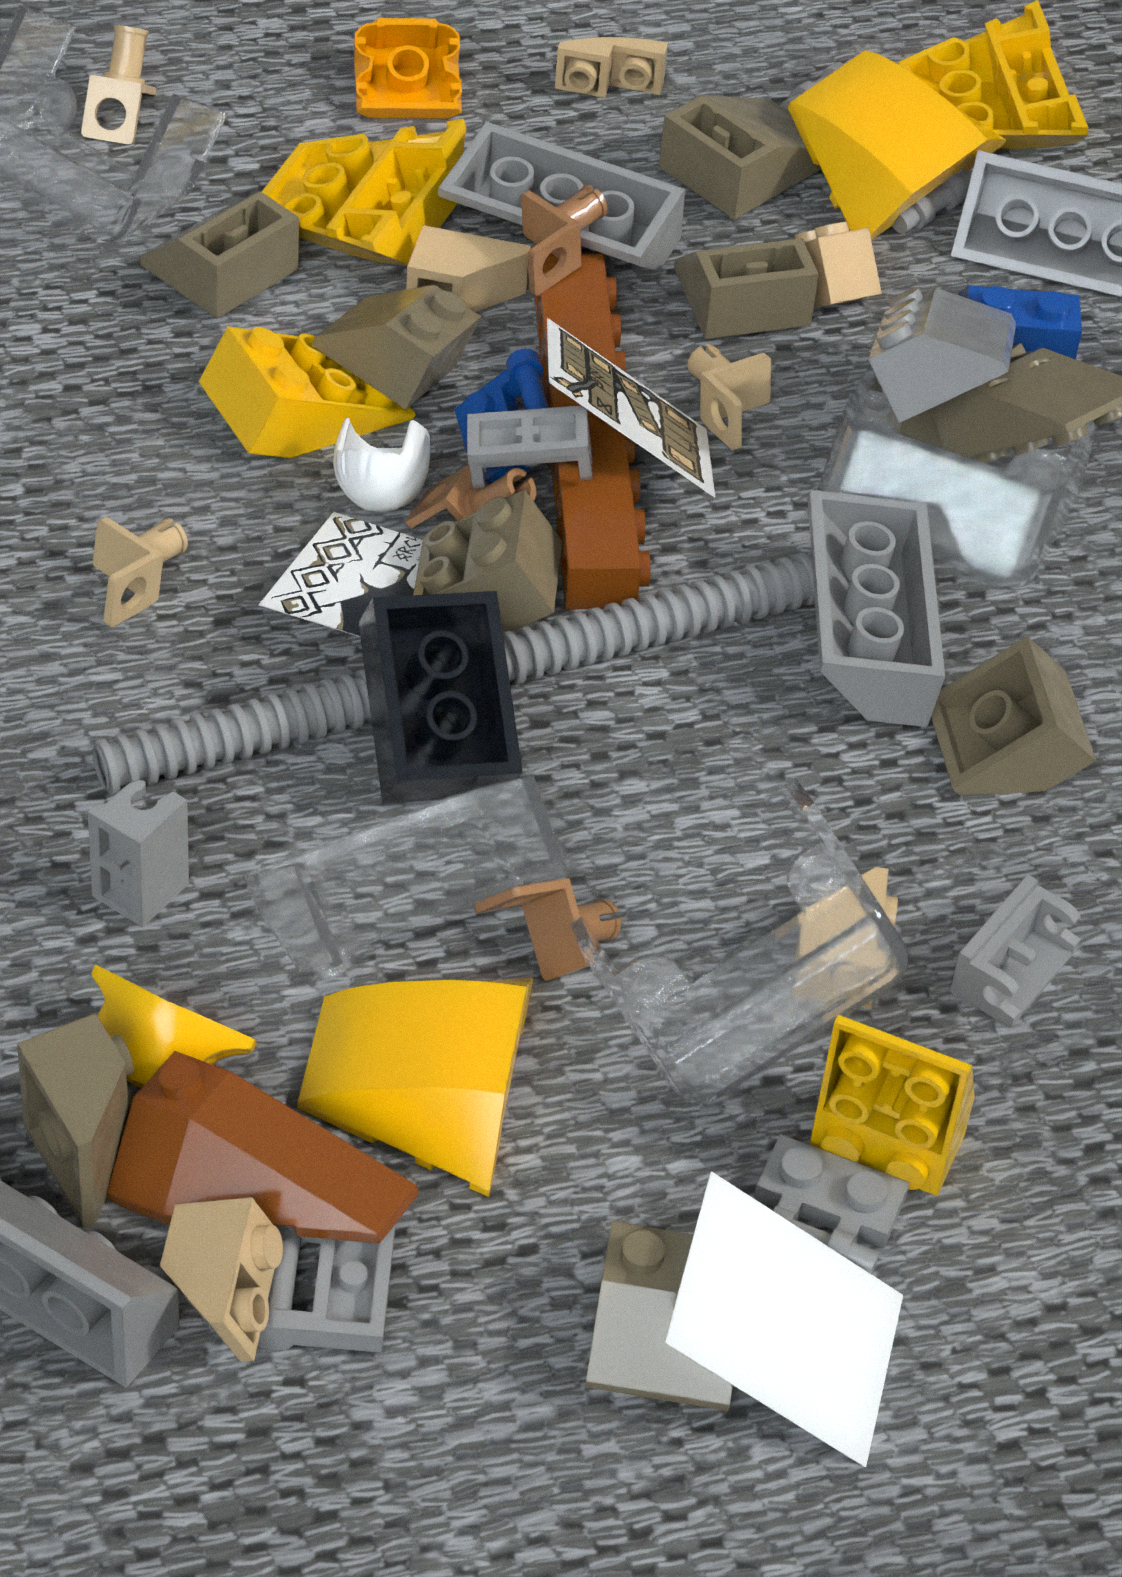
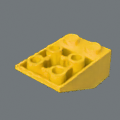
M227 326L199 380L200 385L248 454L292 458L336 444L343 421L346 418H350V423L355 432L361 436L414 419L416 414L410 406L405 410L313 347L312 343L316 336L306 333L294 336L274 333L263 327H255L251 330Z
M837 1015L833 1025L809 1145L910 1182L908 1190L920 1189L938 1196L966 1133L975 1098L972 1065Z

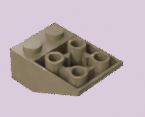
M701 95L664 116L659 168L734 220L821 170L820 165L813 164L790 112L771 99Z
M1040 348L1011 356L1008 373L931 408L930 411L949 461L952 462L973 456L976 465H980L1008 454L1009 447H1012L1015 455H1021L1048 444L1047 438L1052 437L1055 446L1062 445L1087 435L1089 432L1086 424L1092 420L1094 425L1097 426L1122 417V376L1054 351Z

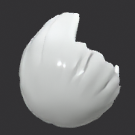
M346 418L340 429L333 457L335 477L339 486L353 503L367 511L385 513L408 505L418 496L428 475L431 452L429 433L418 422L411 420L402 448H376L365 442L355 432L350 423V418Z

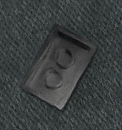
M497 591L372 598L359 621V630L382 804L507 794L523 771Z

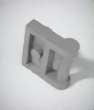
M275 1225L282 1236L283 1256L280 1265L274 1270L268 1297L269 1319L266 1328L260 1332L258 1347L287 1350L293 1345L382 1353L395 1225L380 1244L299 1237L293 1227ZM306 1243L321 1244L312 1312L292 1310L300 1247Z

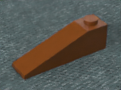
M177 1051L170 1055L133 1097L107 1190L108 1198L112 1202L166 1225H170L175 1204L252 1197L273 1225L291 1226L299 1237L377 1244L381 1243L419 1195L417 1185L233 1072Z

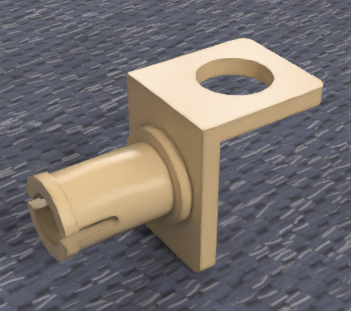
M115 25L109 73L104 72L103 77L89 76L81 133L87 138L129 145L135 142L142 94L156 96L157 88L145 85V79L140 78L146 37L149 31ZM109 98L119 100L126 110L124 123L115 130L103 128L97 119L99 105Z
M707 344L706 352L700 346L691 354L687 365L690 374L700 380V419L731 450L739 449L742 446V412L770 402L771 358L765 353H760L731 363L715 346ZM728 417V427L723 423L722 418Z
M104 517L97 522L93 565L110 576L107 585L103 619L105 624L115 627L145 610L158 600L163 562L183 554L188 546L186 533L179 523L173 525V519H163L154 527L136 536L108 517ZM127 587L135 594L128 602L121 605V598Z

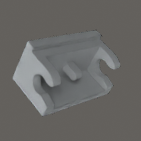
M579 405L467 414V457L473 489L486 487L484 472H486L488 467L514 465L534 467L540 463L578 461L580 480H593L591 464H593L592 445L587 409Z
M144 780L127 784L102 807L96 804L88 811L92 896L141 927H144L189 885L187 799L175 792H171L160 798L153 808L148 810L137 809L132 804L142 799L146 793V782Z
M1028 874L959 952L950 989L952 994L1010 1028L1013 1027L1078 950L1081 941L1070 930L1057 925L1050 916L1054 915L1063 923L1073 926L1081 917L1076 908L1064 899L1039 886V880Z

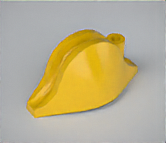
M96 964L94 965L91 973L92 978L100 987L105 998V1002L97 1016L110 1037L118 1034L124 1040L134 1067V1072L127 1076V1081L138 1088H142L174 1051L209 1064H214L223 1058L250 1054L257 1046L256 1040L168 1002L146 989Z

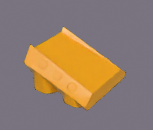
M377 18L373 23H367L359 27L353 39L357 113L367 118L450 119L462 114V84L458 65L460 35L453 27L439 23L436 19Z

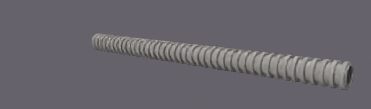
M811 550L807 555L805 553L794 554L791 559L787 557L778 558L774 564L771 562L760 563L757 569L754 566H748L743 568L740 573L729 571L725 573L723 578L720 575H714L709 577L706 582L703 580L692 581L689 587L685 584L677 585L673 588L672 592L669 589L658 590L655 597L651 593L640 595L638 602L634 598L624 599L620 606L617 603L606 604L603 611L599 607L588 609L586 616L582 612L572 613L568 620L565 617L554 618L551 625L546 621L538 622L533 630L529 626L519 627L516 635L511 631H504L503 638L509 680L513 685H519L524 683L526 676L530 680L541 679L544 671L549 676L559 674L561 667L566 671L575 670L579 662L583 666H589L595 663L596 658L600 661L611 660L614 653L618 657L629 655L631 648L635 652H641L646 650L649 644L652 647L663 646L666 639L670 643L678 642L682 639L683 634L687 638L698 636L700 630L703 633L714 632L717 625L721 629L732 627L734 621L737 624L747 623L751 616L754 619H762L767 616L768 612L771 615L781 614L785 608L787 610L799 609L802 604L805 606L814 605ZM365 669L358 670L355 678H352L349 674L339 675L337 683H334L331 679L321 680L318 688H315L313 684L302 685L299 693L294 689H286L283 691L281 698H278L276 694L265 695L262 703L256 698L246 700L245 707L243 708L238 703L230 704L224 713L219 708L211 709L206 718L200 713L190 715L189 722L187 723L181 718L171 720L170 727L168 728L162 723L152 726L150 733L140 728L133 731L131 738H127L125 734H117L114 736L112 743H108L106 739L96 740L92 752L99 782L109 795H115L120 791V786H126L134 781L144 780L148 785H152L158 782L160 775L170 780L177 777L179 770H182L185 774L195 773L197 765H201L203 769L214 768L216 760H220L222 764H229L233 762L234 755H239L241 759L251 758L253 750H257L260 754H266L270 752L272 745H276L278 749H284L289 747L290 740H294L297 744L307 742L309 735H312L315 739H321L326 736L327 730H331L333 734H339L344 732L346 725H349L351 729H358L363 726L364 720L372 724Z

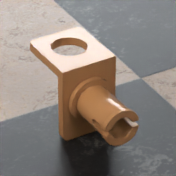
M592 185L583 186L577 193L556 207L530 190L521 195L523 234L537 244L528 251L527 255L529 290L536 296L582 266L580 231L597 219L603 218L608 211L604 196L597 188L593 190ZM551 253L559 260L554 268L543 274V264Z
M468 464L427 489L405 520V523L412 529L445 508L457 520H460L477 512L482 505L497 497L507 498L524 489L534 501L537 495L534 480L530 477L514 487L513 483L525 477L527 472L520 468H513L491 484H488L485 480V488L473 489L470 466Z
M570 878L513 887L474 904L477 914L523 907L540 972L545 981L554 980L590 966L592 964V956L588 943L611 941L618 936L621 929V918L601 921L599 918L602 915L619 912L617 906L612 901L601 899L593 903L577 905Z

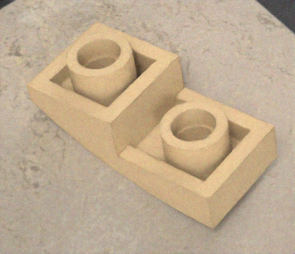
M623 37L584 38L560 42L557 51L555 89L605 98L609 86L660 95L664 84L668 42Z

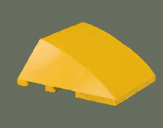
M1038 0L1025 5L1024 14L1001 24L997 18L986 22L985 32L963 41L953 37L898 61V65L914 74L962 112L1005 138L1006 142L999 149L1064 146L1078 143L1088 136V125L1075 94L1069 95L1051 49L1050 29Z
M864 50L799 95L787 107L813 164L820 165L832 190L829 198L834 209L840 208L850 231L869 228L871 241L890 228L901 213L963 168L968 171L974 167L978 150L993 153L1006 142L1005 138L962 112L914 74L884 56L868 50Z
M464 119L447 121L446 131L417 135L415 126L399 129L393 139L369 142L367 136L363 133L299 143L262 190V193L299 217L300 238L359 258L380 263L408 266L423 225L440 228L457 205L456 202L439 197L438 188L464 152L465 121Z
M533 977L496 981L429 980L387 982L344 989L324 996L297 1102V1109L368 1142L373 1143L380 1140L414 1156L416 1164L429 1170L436 1166L470 1182V1189L489 1197L500 1146L502 1123L520 1035L523 1033Z

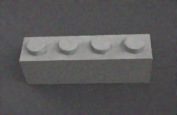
M485 122L439 186L438 196L522 225L521 195L526 191H532L556 207L577 193L583 186L592 185L593 190L597 188L604 196L608 211L603 218L597 219L580 231L581 246L641 267L660 271L681 239L685 189Z
M978 150L951 257L1122 297V184Z
M915 287L888 301L890 309L884 312L868 358L899 423L1008 373L1016 322L1011 313L938 288H933L922 294L919 287Z
M810 490L807 502L820 672L867 721L928 727L945 679L927 503Z
M0 1178V1310L127 1388L180 1327L179 1288L175 1287L170 1278L158 1268L150 1265L142 1267L117 1252L112 1243L100 1233L93 1230L84 1232L61 1218L56 1210L42 1198L37 1196L27 1197L3 1183Z

